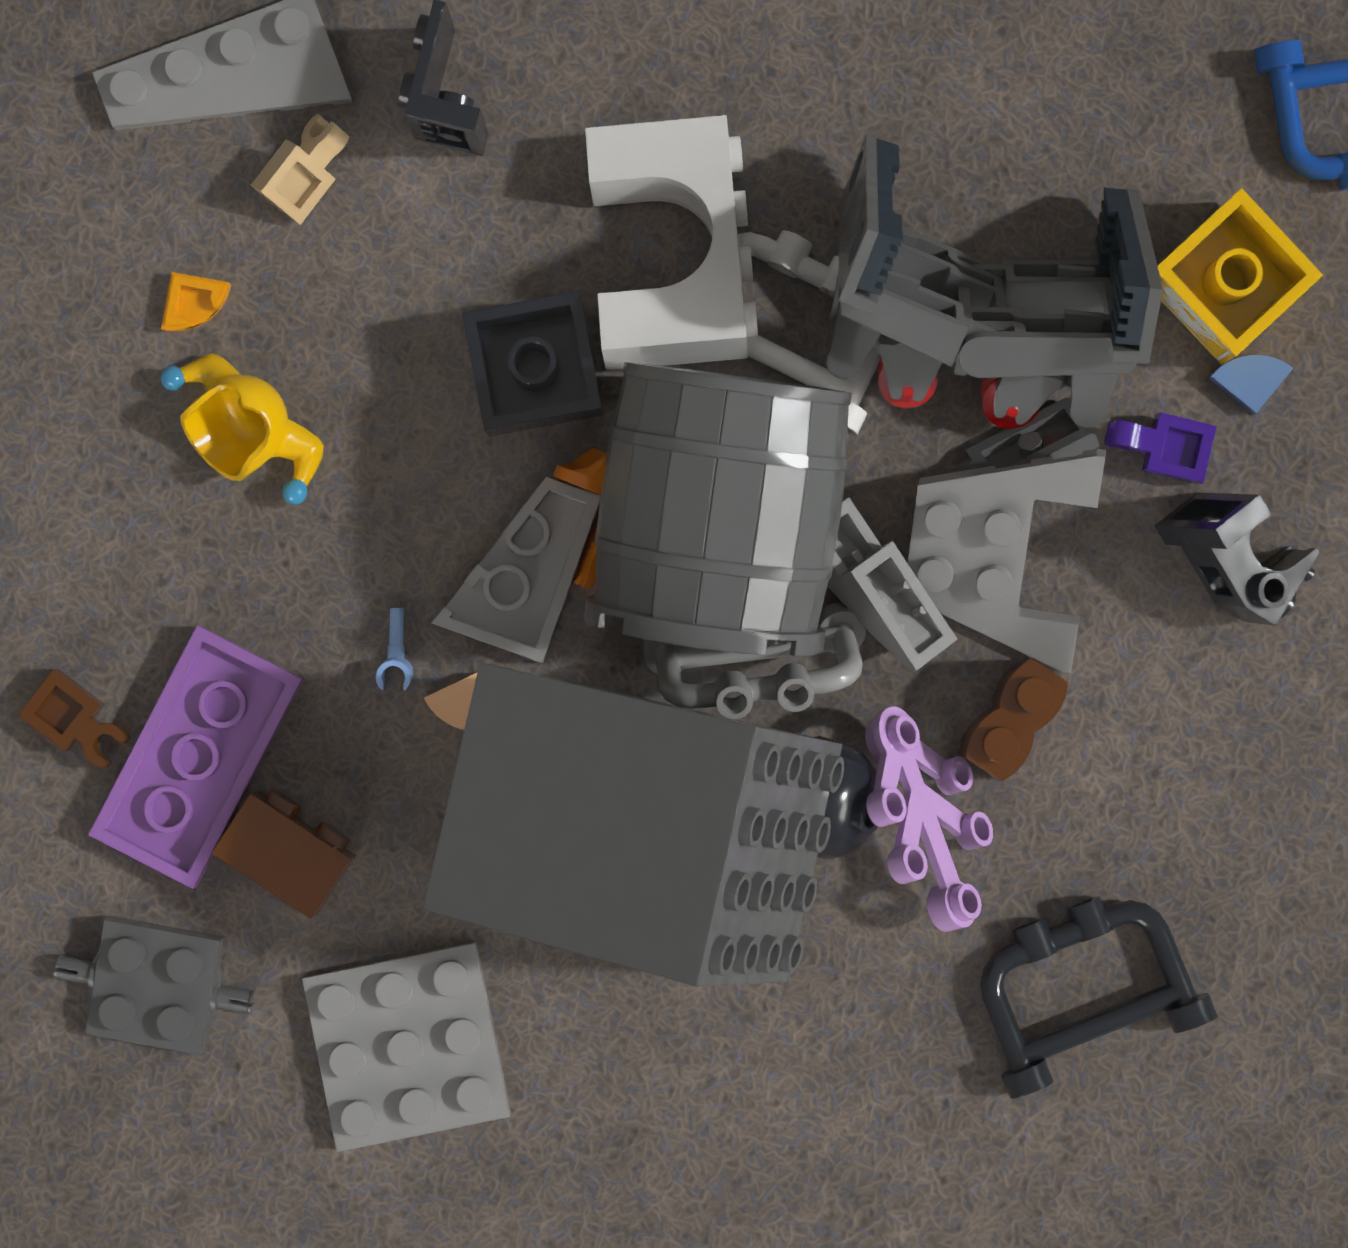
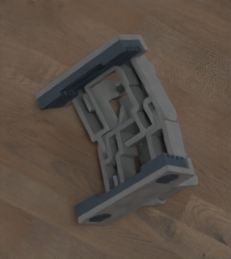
M865 134L839 202V269L833 301L827 317L828 331L832 335V341L826 357L829 372L837 378H852L859 373L866 356L875 342L878 341V354H881L878 364V386L880 393L893 406L915 408L926 403L933 396L937 386L936 374L941 364L945 363L951 367L953 365L954 375L966 376V373L973 377L984 378L980 389L984 415L994 425L1006 429L1023 427L1033 421L1042 404L1055 390L1060 389L1063 383L1062 375H1064L1067 382L1071 384L1070 415L1072 420L1077 425L1085 428L1100 424L1107 413L1108 402L1119 374L1131 373L1137 363H1150L1163 287L1139 190L1104 187V200L1101 201L1102 212L1099 213L1100 224L1097 225L1098 236L1095 237L1096 249H1093L1092 260L1001 259L1000 264H989L972 255L902 227V215L893 213L892 196L895 173L898 174L900 169L899 145Z

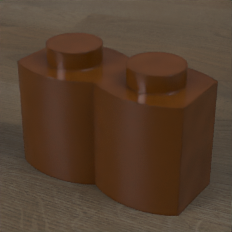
M1024 659L1013 665L1003 675L995 689L992 708L981 713L966 730L961 741L959 756L992 779L1003 781L1012 776L1029 756L1034 742V732L1047 725L1059 712L1066 697L1068 682L1034 659Z

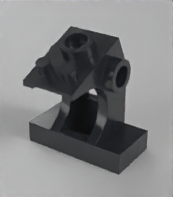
M1197 492L1154 525L1165 545L1181 546L1214 604L1244 622L1276 626L1279 620L1292 609L1296 600V591L1302 581H1309L1315 574V570L1311 566L1319 554L1316 548L1300 550L1291 549L1290 546H1286L1263 563H1260L1254 556L1249 543L1250 531L1271 515L1262 497L1257 494Z

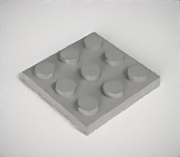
M477 942L302 978L337 1152L511 1116Z

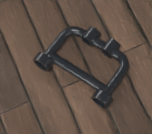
M1100 896L1083 901L1082 904L1078 903L1067 908L1071 919L1068 922L1049 929L1046 919L1041 918L1012 930L1016 942L1005 946L991 956L983 968L980 987L984 1004L1011 1070L1001 1075L1010 1099L1034 1093L1054 1082L1045 1058L1165 1011L1174 1033L1197 1028L1218 1017L1209 993L1196 994L1170 928L1160 912L1146 903L1133 900L1117 902L1104 907ZM1125 924L1138 925L1145 931L1166 985L1026 1041L1024 1040L1004 990V980L1008 972L1024 964L1047 958L1059 950L1079 942H1085L1102 936Z

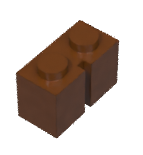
M271 789L267 796L260 791L251 793L211 854L311 919L319 914L357 856L346 849L351 840L342 832L323 821L319 823L317 828L305 823L297 816L301 807L277 790Z

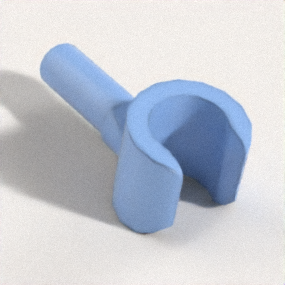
M390 608L387 659L383 661L376 673V682L381 690H384L386 687L385 669L387 667L396 666L402 669L405 675L404 691L413 679V667L405 659V609Z

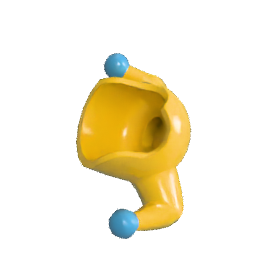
M213 353L206 354L180 368L176 366L164 368L161 373V383L169 391L181 389L184 383L201 382L205 384V392L196 398L180 415V420L187 439L197 453L213 469L232 481H242L270 458L282 457L290 459L294 462V475L291 480L283 485V498L291 505L301 504L306 500L308 495L307 485L312 480L322 461L324 445L313 433L288 419L287 409L281 396L269 383L258 377L241 375L228 361Z

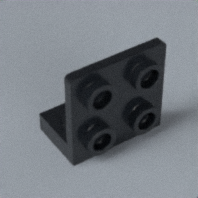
M433 0L430 15L421 14L416 25L413 49L420 51L415 73L406 72L403 77L398 106L405 108L404 119L408 122L416 140L483 156L489 133L481 109L473 107L474 100L468 96L451 91H440L455 28L447 3Z

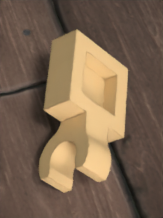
M316 114L310 119L302 132L300 147L286 139L251 186L286 216L301 225L335 181V178L325 170V167L345 147L350 136L334 122L328 123L321 115Z

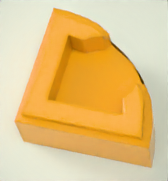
M171 272L161 330L167 332L187 331L208 322L224 305L229 295L231 284L225 281Z

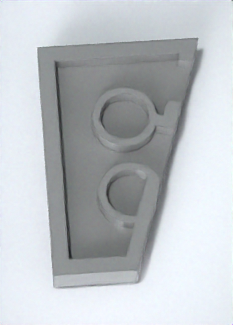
M546 477L502 532L503 534L483 560L477 564L464 581L465 583L431 624L544 663L598 512L600 496Z

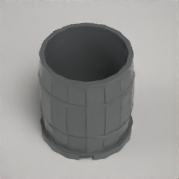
M624 362V376L613 425H611L608 435L609 443L601 486L597 533H595V546L597 548L595 595L585 597L583 612L585 623L598 628H604L605 615L619 617V620L623 622V635L692 648L765 655L767 644L785 645L787 641H791L790 655L813 656L822 653L826 631L818 623L828 580L831 578L833 571L832 564L841 518L848 460L846 457L848 411L852 393L729 374Z

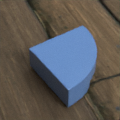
M1248 355L1227 362L1215 370L1208 379L1254 415L1274 393L1293 367L1274 357Z

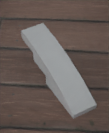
M851 499L843 500L832 564L833 571L827 586L856 615L859 622L905 668L911 673L917 671L955 642L957 637L894 542L891 541L881 546Z

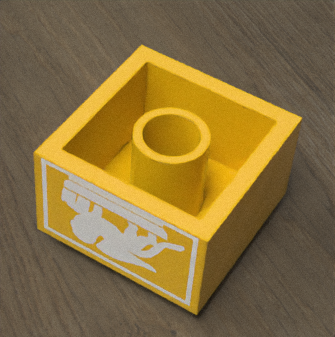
M1242 188L1157 265L1163 287L1161 302L1220 365L1233 359L1323 276Z

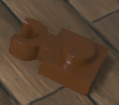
M53 669L17 715L63 751H69L78 740L82 743V750L86 759L94 766L100 768L109 767L112 763L99 750V741L104 735H111L121 744L127 743L131 738L127 730L116 723L99 722L95 717L105 704L60 669Z

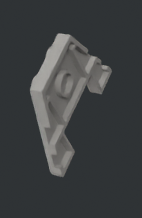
M1092 449L1083 451V455L1054 459L1053 456L1032 459L1031 463L998 469L995 466L920 478L917 487L907 564L939 612L1064 673H1071L1080 616L1019 607L1033 506L1035 500L1098 508L1106 450Z

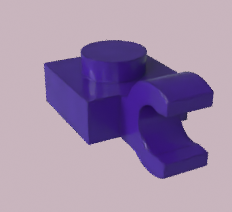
M1162 412L1155 414L1152 428L1116 419L1115 423L1109 422L1104 445L1131 452L1144 453L1145 458L1142 466V471L1198 485L1204 483L1217 426Z

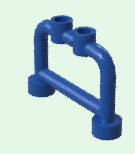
M1300 40L1276 42L1256 48L1254 54L1257 74H1270L1280 146L1286 162L1297 174L1310 180L1328 181L1338 179L1340 191H1347L1348 152L1329 157H1316L1307 150L1304 143L1297 90L1348 83V59L1305 65L1302 42Z

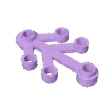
M892 706L882 709L876 714L874 719L868 722L865 731L867 747L871 755L879 762L874 790L869 794L866 806L870 819L879 827L899 822L895 846L890 851L887 859L889 872L892 878L899 884H906L925 877L928 865L923 850L918 846L921 836L938 885L931 888L927 897V909L930 919L943 932L968 927L981 913V899L978 891L972 885L960 881L940 825L956 837L962 848L974 850L988 846L992 842V824L989 818L982 812L965 815L925 785L919 769L935 779L942 793L953 795L966 791L972 786L973 774L971 767L960 756L945 760L920 740L919 729L915 721L901 708ZM899 779L904 790V797L897 789Z

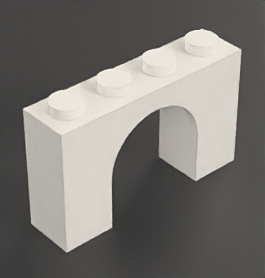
M727 115L585 128L589 184L594 207L650 201L674 203L698 216L712 237L710 250L703 263L693 274L679 283L655 289L597 294L601 349L606 371L622 370L624 362L667 366L748 358L747 338L758 337L755 301L743 302L742 282L753 281L750 245L738 246L737 227L748 226L745 190L733 191L732 173L743 172L740 136L729 137Z

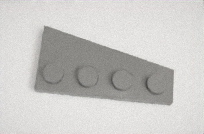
M283 0L92 72L112 127L116 131L185 123L198 119L227 118L258 112L304 109V107L354 103L315 0Z

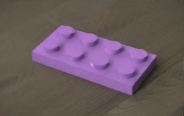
M197 625L88 835L192 889L197 888L214 856L211 854L228 829L305 679L217 633Z

